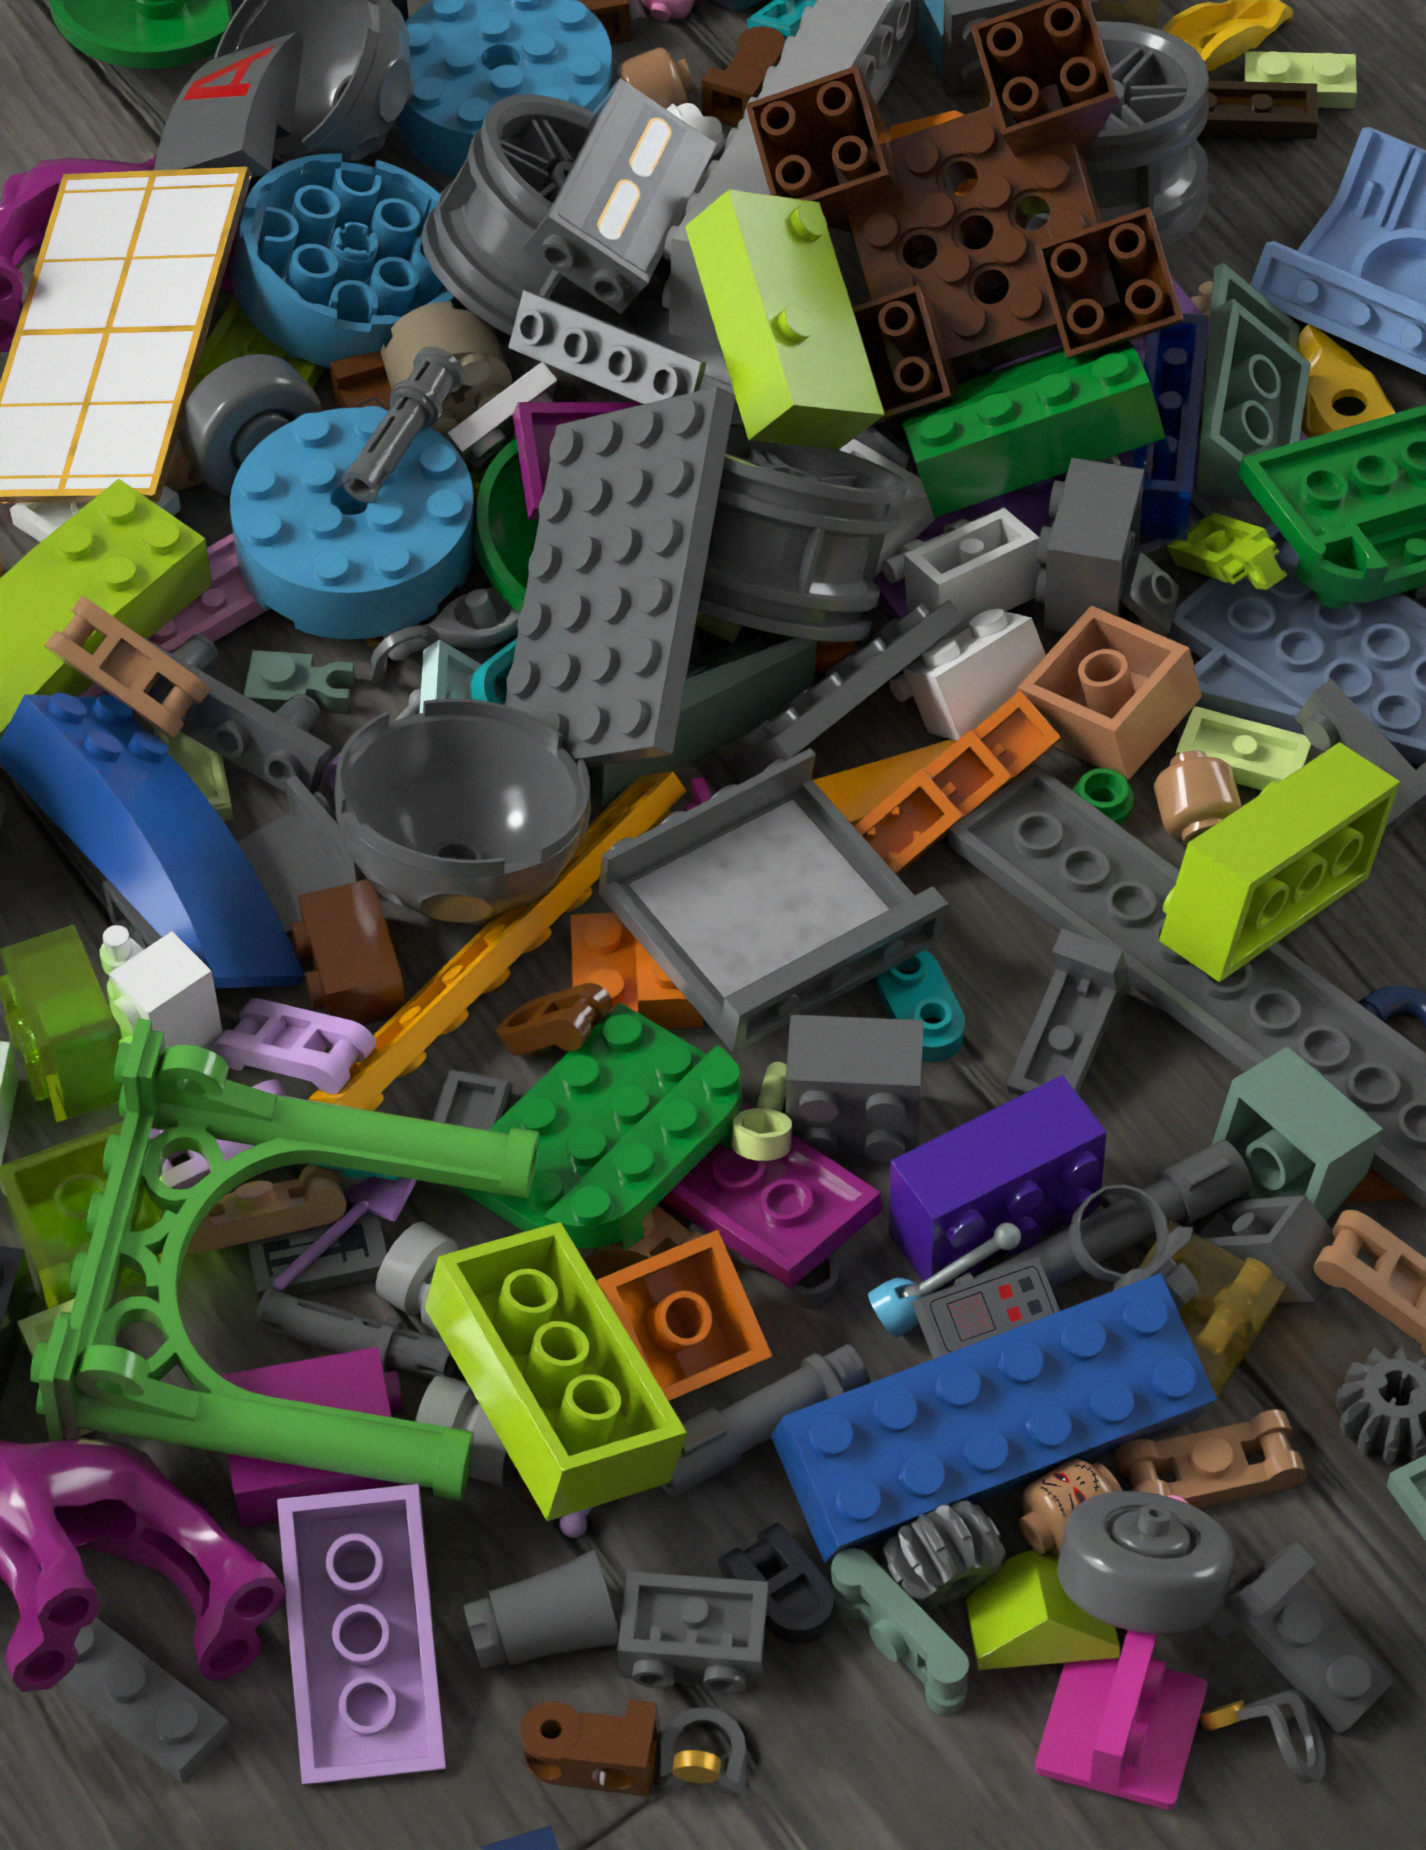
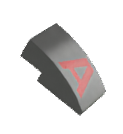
M298 32L288 34L209 60L196 71L184 86L170 112L158 147L154 170L247 167L243 181L270 172L275 139L291 135L304 37Z

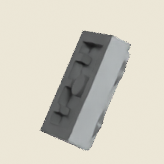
M627 1571L618 1644L621 1676L632 1678L636 1684L648 1688H667L674 1685L675 1682L703 1684L706 1689L721 1694L741 1693L746 1687L761 1688L763 1679L762 1659L769 1597L768 1582Z

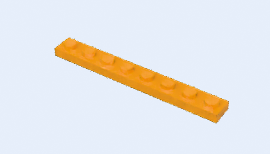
M665 772L638 776L588 825L581 845L559 875L556 884L528 906H521L510 912L495 916L373 1035L376 1041L375 1048L364 1061H355L349 1068L350 1079L336 1095L329 1094L318 1089L308 1100L374 1111L384 1099L381 1092L395 1078L403 1077L419 1067L427 1056L424 1050L438 1036L448 1034L459 1027L469 1015L466 1008L481 994L493 991L503 984L511 973L508 967L521 954L531 952L542 945L552 933L550 926L563 913L575 910L590 898L593 892L590 886L600 877L604 853L616 842L624 838L631 837L634 839L659 826L665 818L673 813L670 807L687 792L675 773Z

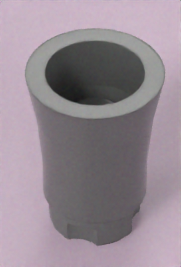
M595 1549L547 1572L518 1583L489 1591L490 1598L483 1597L478 1601L467 1603L463 1606L481 1669L497 1664L502 1665L507 1660L511 1667L546 1656L619 1644L620 1633Z

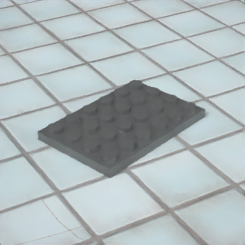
M719 387L556 426L555 436L550 445L551 459L545 491L539 504L540 518L534 551L528 563L529 577L523 609L518 618V637L513 664L507 677L508 691L505 706L528 713L559 731L563 735L562 747L577 765L578 760L583 759L586 767L589 768L673 754L736 396Z

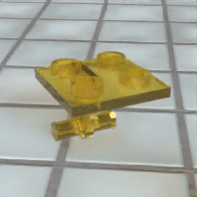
M1169 1220L1167 1223L1168 1233L1170 1234L1180 1225ZM1192 1232L1191 1239L1171 1258L1177 1265L1183 1262L1196 1278L1200 1291L1180 1308L1178 1312L1218 1399L1283 1296L1287 1286L1285 1283L1272 1277V1271L1260 1261L1247 1258L1245 1262ZM1157 1240L1138 1269L1148 1267L1153 1260Z

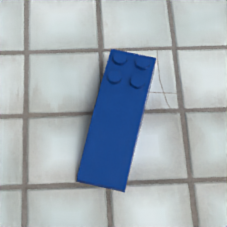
M55 693L53 696L24 694L0 740V764L161 937H164L173 931L212 971L214 988L299 986L304 978V973L280 918L251 863L218 812L189 775L167 753L168 747L158 737L148 733L132 717V710L114 696L103 694L99 697H76L65 693Z

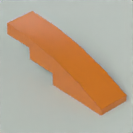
M1019 690L974 730L970 729L924 770L922 768L918 770L853 827L896 875H899L945 838L952 826L1010 784L1062 738Z

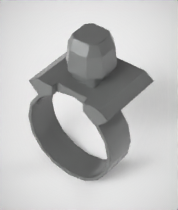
M1124 1184L1105 1186L1086 1198L1073 1214L1069 1229L1072 1253L1080 1266L1096 1279L1114 1283V1291L1161 1273L1177 1310L1182 1308L1200 1291L1196 1278L1183 1262L1177 1265L1171 1258L1191 1239L1193 1227L1179 1226L1169 1234L1164 1213L1156 1200L1143 1190ZM1116 1194L1134 1200L1147 1211L1155 1225L1157 1236L1154 1258L1148 1267L1133 1269L1126 1274H1120L1104 1269L1091 1259L1082 1244L1080 1222L1085 1207L1098 1196Z

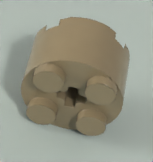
M451 301L424 305L404 315L391 328L393 338L387 347L384 343L381 347L380 354L392 390L397 383L408 379L414 370L413 361L415 356L425 347L444 349L460 362L464 369L465 379L457 391L448 393L442 402V413L439 419L430 426L446 439L449 431L512 385L511 373L494 327L471 311L454 309Z

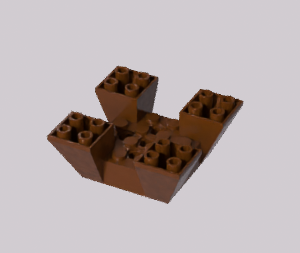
M1043 0L971 25L993 106L894 140L891 139L857 65L745 104L770 195L819 202L827 227L853 233L871 301L854 306L852 310L885 414L871 426L953 399L963 377L975 374L978 370L990 366L996 367L1062 344L1066 358L1069 361L1185 322L1151 208L1147 207L1102 222L1084 159L1119 101V97L1090 0ZM978 179L976 186L969 193L955 195L957 187L963 181ZM1041 213L1050 214L1048 221L1043 227L1037 230H1026V226L1032 217ZM985 232L993 233L991 241L985 247L976 250L970 249L971 243L976 236ZM928 251H937L934 261L929 266L920 269L915 268V263L922 254ZM999 286L1009 287L1008 293L1003 300L995 304L985 303L988 294L993 289ZM891 395L895 396V398L888 401Z

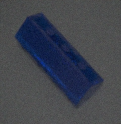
M1182 313L1185 322L1147 334L1144 370L1151 384L1166 438L1135 448L1133 468L1144 469L1140 537L1187 541L1199 434L1209 316Z

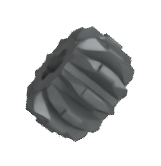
M1403 1345L1395 1352L1393 1359H1388L1374 1347L1371 1354L1367 1356L1366 1365L1352 1362V1365L1346 1371L1345 1384L1342 1385V1388L1338 1389L1336 1399L1338 1413L1342 1414L1340 1428L1343 1437H1359L1357 1448L1360 1451L1361 1457L1375 1449L1383 1451V1458L1388 1467L1396 1460L1397 1453L1403 1452L1410 1460L1415 1461L1424 1456L1426 1447V1357L1415 1363L1407 1360L1408 1355Z
M957 1501L950 1506L941 1504L937 1509L926 1515L920 1514L918 1519L911 1524L902 1526L898 1532L899 1535L889 1539L884 1546L881 1562L887 1574L924 1611H930L936 1606L945 1608L958 1598H966L968 1593L975 1588L984 1586L988 1577L998 1573L1006 1552L999 1541L1001 1535L991 1518H986L979 1505H972L969 1501Z

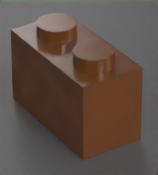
M369 879L298 895L302 921L291 923V930L299 960L311 958L314 971L305 973L313 1010L325 1008L327 1015L351 1020L361 1025L390 1019L405 1005L403 980L377 891L371 886Z

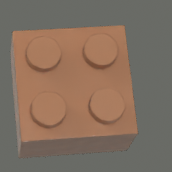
M1092 605L1017 687V691L1021 690L1062 738L1054 747L1097 767L1115 770L1128 781L1202 698L1189 647Z

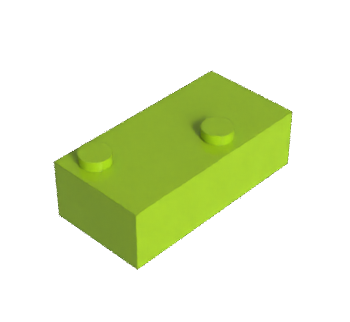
M728 189L685 226L734 394L736 395V401L748 441L839 450L885 414L820 203Z
M1339 742L1282 781L1278 782L1275 780L1270 782L1258 797L1188 842L1176 885L1168 894L1163 905V912L1167 915L1159 941L1218 982H1221L1368 879L1401 781Z
M561 1222L438 1256L424 1308L546 1521L670 1483L687 1431Z

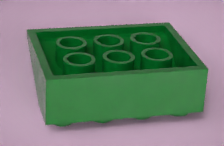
M1130 340L1069 361L1066 358L1064 348L1061 347L961 382L953 399L899 417L934 518L1068 472L1071 458L1098 462L1166 438L1150 381Z

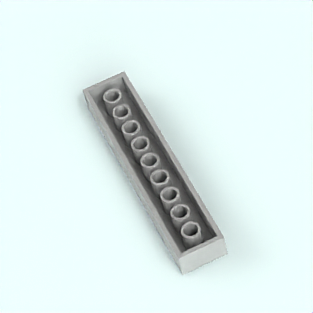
M817 0L814 6H807L803 12L800 28L796 36L789 35L785 41L777 67L770 66L768 68L758 98L751 97L748 103L857 65L877 105L917 36L919 0ZM745 109L744 119L739 129L732 128L725 143L724 153L720 160L711 161L706 173L704 186L700 193L693 192L687 202L683 221L679 226L673 225L670 228L664 246V259L671 261V274L666 281L662 297L663 307L669 309L668 333L720 346L685 226L728 189L770 195L747 109Z

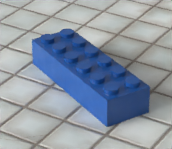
M1159 1273L783 1416L770 1436L825 1564L833 1561V1558L845 1549L855 1548L861 1550L899 1535L898 1532L902 1526L911 1524L918 1519L920 1514L926 1515L937 1509L941 1504L950 1506L957 1501H969L972 1505H977L1026 1486L1052 1468L1070 1459L1079 1458L1087 1462L1116 1451L1126 1442L1135 1439H1147L1193 1421L1201 1416L1217 1400V1397L1164 1278Z

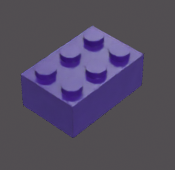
M1061 1075L891 1160L889 1235L924 1282L993 1238L995 1229L999 1225L1012 1223L1017 1226L1021 1233V1240L1014 1249H999L943 1286L950 1282L954 1283L956 1279L969 1272L972 1276H975L984 1265L1007 1253L1012 1255L1022 1253L1034 1245L1040 1236L1064 1224L1071 1225L1072 1216L1081 1203L1091 1194L1102 1189L1107 1132L1064 1075ZM1101 1196L1088 1203L1083 1210L1081 1221L1088 1218L1100 1206Z

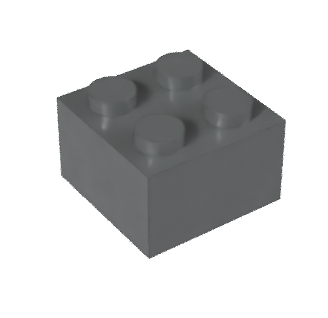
M1071 458L1065 482L1055 480L1049 505V517L1055 518V521H1053L1051 527H1042L1036 558L1037 563L1046 564V567L1041 566L1035 591V602L1045 604L1044 629L1067 633L1091 605L1122 618L1125 605L1121 600L1129 562L1132 557L1138 555L1144 469Z
M791 1014L786 1071V1115L792 1121V1134L828 1158H866L880 1163H891V1160L917 1148L919 1145L924 1020Z

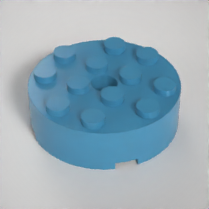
M432 0L419 8L405 22L410 36V76L414 84V90L410 100L404 105L396 121L399 127V135L411 153L430 168L449 177L456 178L467 159L471 140L482 127L483 120L488 111L501 99L512 95L537 94L558 98L594 112L612 89V50L607 32L599 19L583 3L577 0Z
M329 153L305 156L277 166L256 183L249 193L243 208L230 263V279L237 302L251 323L293 358L305 359L330 368L331 362L359 354L381 351L382 344L384 343L387 347L393 338L391 328L409 312L435 302L451 301L454 309L458 307L459 300L447 290L433 272L424 254L421 238L425 220L436 207L440 194L415 175L380 160H376L374 167L342 162V154Z
M367 406L364 408H339L318 413H306L282 426L261 441L242 463L235 477L230 497V513L238 569L244 585L256 602L265 611L272 608L279 614L293 620L295 629L334 639H368L386 636L394 631L415 626L437 613L438 603L448 596L455 587L461 589L472 569L476 552L472 538L474 501L470 473L459 452L439 432L431 427L422 428L418 432L394 471L384 482L378 496L371 502H363L352 497L344 489L346 483H343L341 479L389 411L377 406Z

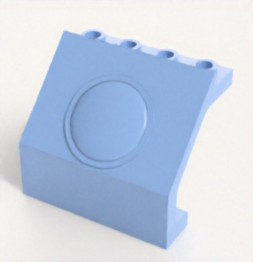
M1365 127L1361 130L1338 193L1330 207L1297 251L1275 241L1266 242L1250 285L1283 313L1425 375L1426 150L1371 127Z

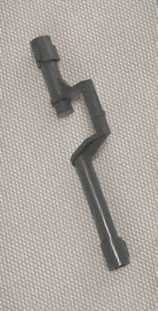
M1222 1139L1158 1173L1155 1183L1141 1190L1156 1200L1166 1217L1167 1228L1178 1222L1187 1226L1251 1192L1252 1183L1248 1168L1239 1152L1228 1141ZM1127 1197L1080 1222L1082 1244L1091 1259L1098 1264L1156 1235L1155 1225L1147 1211L1134 1200ZM1069 1227L974 1278L970 1272L954 1281L953 1286L1036 1257L1040 1258L1051 1289L1086 1272V1270L1080 1266L1072 1253ZM847 1344L824 1357L815 1353L802 1360L801 1369L719 1412L714 1408H710L682 1423L687 1431V1435L671 1481L661 1485L662 1489L672 1498L740 1463L742 1453L771 1439L770 1435L783 1416L869 1384L868 1371L857 1351Z

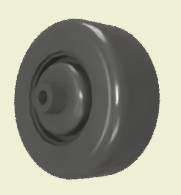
M246 355L219 366L196 386L182 409L178 423V438L185 457L204 482L215 491L231 496L232 486L242 463L261 441L303 414L322 412V406L316 392L291 364L272 355Z
M1118 1491L1091 1497L1080 1503L1070 1513L1065 1524L1057 1564V1574L1067 1596L1082 1610L1105 1623L1140 1633L1179 1634L1201 1628L1220 1614L1228 1594L1235 1553L1227 1532L1217 1521L1200 1509L1164 1495L1139 1491Z

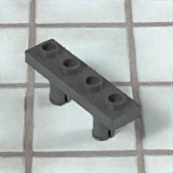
M193 635L172 654L150 642L211 688L199 705L194 702L181 718L185 725L180 732L285 793V780L294 775L298 777L311 794L318 791L332 746L308 733L317 726V720L320 718V708L312 698L304 694H295L280 709L273 713L206 674L215 667L216 663L214 661L218 659L217 648L207 637ZM160 677L147 695L162 704L174 686Z

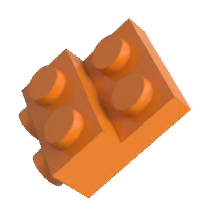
M614 912L570 914L573 987L584 983L598 984L609 993L612 999L611 1011L621 1002L664 1029L703 1027V1017Z

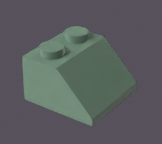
M1286 1046L1232 1080L1212 1145L1222 1139L1228 1141L1243 1158L1251 1176L1252 1188L1251 1192L1239 1197L1240 1200L1306 1195L1327 1222L1368 1173L1383 1128L1372 1120L1363 1109L1357 1107L1329 1083L1317 1069L1307 1064Z

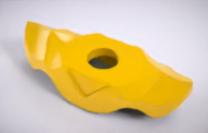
M1280 0L1206 2L1194 5L1175 15L1164 25L1161 31L1177 36L1195 48L1206 62L1207 71H1213L1218 66L1234 60L1246 51L1258 47L1281 24L1291 23L1293 20V10Z
M1307 324L1299 335L1296 350L1311 363L1301 430L1308 438H1312L1395 414L1390 401L1385 396L1374 375L1360 365L1347 350L1339 346L1322 330ZM1355 397L1363 401L1366 409L1355 416H1344L1337 413L1332 405L1340 398Z

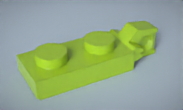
M1215 512L1167 545V550L1176 565L1226 583L1231 582L1235 584L1247 578L1256 589H1269L1287 576L1285 571L1281 570L1274 557L1280 552L1275 548L1276 544L1271 541L1265 528Z

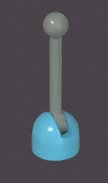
M1012 1223L999 1225L995 1229L993 1238L921 1284L904 1278H895L884 1282L868 1293L875 1313L885 1328L895 1338L901 1337L919 1324L912 1302L929 1295L999 1249H1014L1021 1240L1020 1230Z

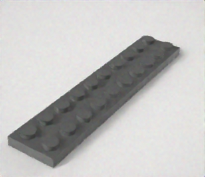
M1037 764L1033 765L949 829L948 846L1060 932L1061 929H1065L1123 950L1130 985L1242 1071H1248L1286 1046L1307 1064L1317 1069L1329 1083L1357 1107L1363 1109L1372 1120L1383 1128L1369 1168L1426 1210L1425 1052L1277 942L1221 982H1218L1159 941L1167 915L1163 912V905L1168 894L1176 885L1180 870Z

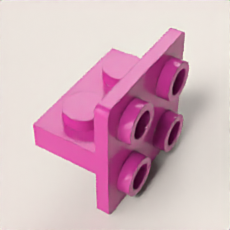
M1130 1630L1127 1632L1120 1658L1065 1662L1035 1761L1036 1773L1041 1776L1158 1808L1172 1810L1177 1802L1199 1716L1207 1693V1681L1201 1677L1167 1669L1166 1661L1154 1659L1157 1634L1140 1633Z

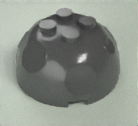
M244 0L222 35L214 59L295 32L304 37L291 135L275 139L271 170L288 161L316 154H342V162L355 163L364 157L376 155L383 147L386 134L390 131L404 105L410 100L414 90V84L410 76V36L398 7H395L391 0Z
M472 699L423 701V713L389 722L390 714L388 711L365 723L345 744L338 759L334 790L337 821L345 848L353 861L369 879L371 886L378 893L394 904L411 909L417 913L442 921L482 925L490 922L494 916L510 912L521 906H528L557 883L559 875L573 858L587 831L591 812L590 780L583 759L578 760L577 765L562 747L563 735L544 721L518 709Z

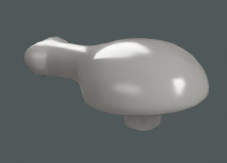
M495 588L477 589L451 601L430 623L422 626H429L434 629L441 640L452 647L480 649L501 644L514 637L518 633L517 624L520 613L511 607ZM394 631L386 636H383V640L397 631ZM424 639L408 640L392 649L388 656L392 660H403L413 652L426 649L427 641Z

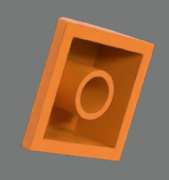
M715 1230L596 1280L668 1401L772 1357L719 1230Z

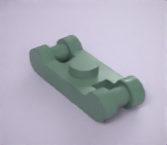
M855 1548L839 1552L833 1558L831 1565L835 1612L847 1619L860 1618L869 1627L870 1636L880 1652L893 1662L900 1659L925 1684V1701L931 1711L942 1716H951L960 1712L966 1705L968 1695L969 1661L964 1651L867 1553Z

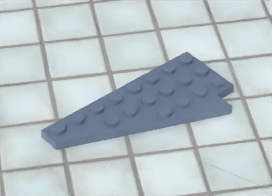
M1272 522L1266 528V531L1271 541L1276 544L1275 548L1280 552L1274 557L1281 570L1285 571L1286 577L1269 589H1256L1247 578L1232 584L1231 582L1226 583L1211 577L1175 609L1170 632L1166 633V635L1176 642L1189 647L1191 652L1202 658L1194 666L1202 698L1194 706L1304 734L1303 727L1294 718L1311 694L1331 678L1408 762L1423 765L1426 762V609L1402 593L1371 602H1350L1346 607L1339 609L1329 608L1321 604L1316 598L1315 591L1306 586L1294 574L1300 556L1274 522Z

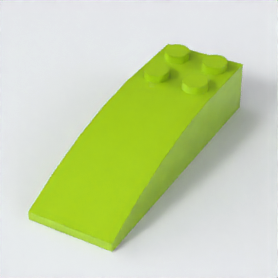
M118 478L31 549L0 578V740L24 694L53 696L55 693H65L79 697L95 684L75 668L61 661L44 646L55 630L62 633L74 617L70 610L81 596L91 600L138 635L148 640L212 586L206 539ZM94 631L82 648L93 655L106 637Z

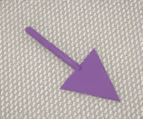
M370 1177L343 1191L346 1205L352 1208L274 1279L272 1283L273 1288L276 1291L285 1289L366 1212L395 1222L417 1180L401 1178L395 1181L380 1177Z

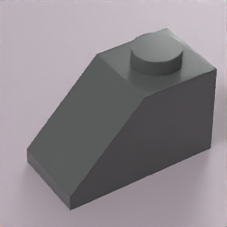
M1306 1195L1232 1201L1207 1214L1192 1234L1191 1239L1182 1247L1190 1259L1270 1304L1316 1302V1300L1324 1296L1332 1288L1331 1285L1323 1282L1315 1274L1313 1266L1321 1250L1326 1246H1332L1335 1238L1332 1234V1229Z

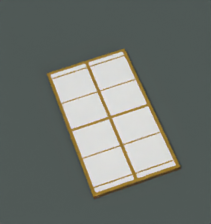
M248 167L63 174L0 381V503L90 502L118 478L149 500L160 501L182 424L184 405L190 396L251 180L252 172Z

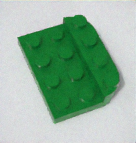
M1426 405L1242 457L1237 473L1238 477L1300 556L1294 574L1306 586L1315 591L1316 598L1321 604L1329 608L1339 609L1346 607L1350 602H1371L1426 585Z
M620 1002L601 1023L591 1030L589 1038L579 1049L569 1051L489 1129L490 1131L508 1134L512 1127L539 1132L537 1163L528 1199L457 1186L453 1187L524 1232L561 1222L576 1248H599L620 1242L622 1249L626 1250L644 1237L642 1219L718 1143L728 1149L732 1148L733 1119L744 1110L739 1066L720 1046L716 1045L707 1054Z

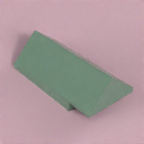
M1224 263L1214 267L1196 494L1258 502L1237 475L1242 457L1299 441L1311 363L1296 351L1300 326Z
M763 632L701 655L697 661L689 662L673 754L587 768L590 789L600 804L604 806L614 801L638 776L671 772L743 736L766 719L770 721L784 710L781 706L788 699L809 685L813 687L817 641Z

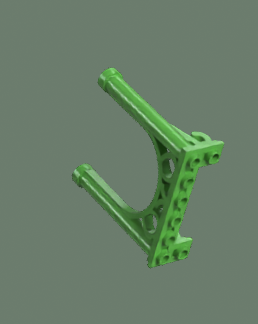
M138 1018L132 1042H122L116 1056L114 1081L123 1084L119 1100V1116L125 1118L120 1135L110 1134L106 1143L103 1173L109 1176L104 1194L94 1192L90 1201L87 1215V1232L93 1233L88 1253L78 1251L74 1259L70 1279V1291L76 1293L71 1313L62 1311L59 1317H55L49 1342L39 1340L32 1359L31 1382L39 1383L40 1385L36 1411L37 1414L45 1415L49 1441H64L66 1435L78 1437L80 1429H87L407 1485L419 1484V1487L433 1489V1496L462 1501L471 1467L474 1431L275 1398L237 1387L222 1378L206 1364L192 1346L184 1330L177 1301L181 1265L187 1247L200 1223L226 1194L248 1179L282 1166L310 1163L332 1165L528 1199L537 1163L539 1132L512 1127L508 1134L271 1094L227 1080L229 1068L226 1061L208 1049L193 1045H175L166 1049L164 1032L153 1030L151 1020ZM216 1139L253 1145L254 1147L244 1150L229 1160L224 1161ZM181 1150H191L201 1154L206 1159L211 1173L193 1187L173 1189L166 1186L160 1180V1176L163 1173L162 1166L165 1160L173 1153ZM146 1189L150 1200L159 1209L166 1212L162 1219L152 1228L134 1232ZM162 1253L161 1262H160V1267H159V1264H158V1260H157L156 1255H159V1254ZM124 1267L135 1270L144 1278L147 1296L129 1297L114 1305ZM136 1321H146L154 1324L161 1330L166 1342L150 1359L145 1360L130 1350L116 1346V1338L120 1330L126 1325ZM178 1365L198 1391L180 1388L160 1382V1380Z

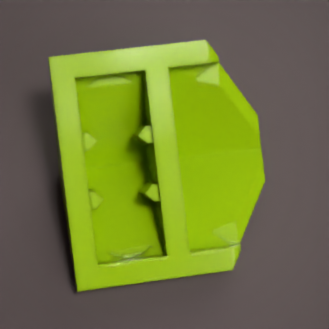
M1029 1550L1010 1557L1002 1564L998 1573L990 1576L984 1586L978 1587L966 1598V1611L978 1670L1120 1658V1645L1116 1628L1091 1616L1067 1596L1057 1574L1058 1558L1051 1553L1041 1555L1034 1550Z

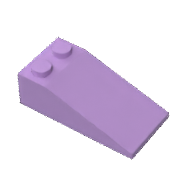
M419 1484L277 1499L302 1785L446 1770L428 1560Z

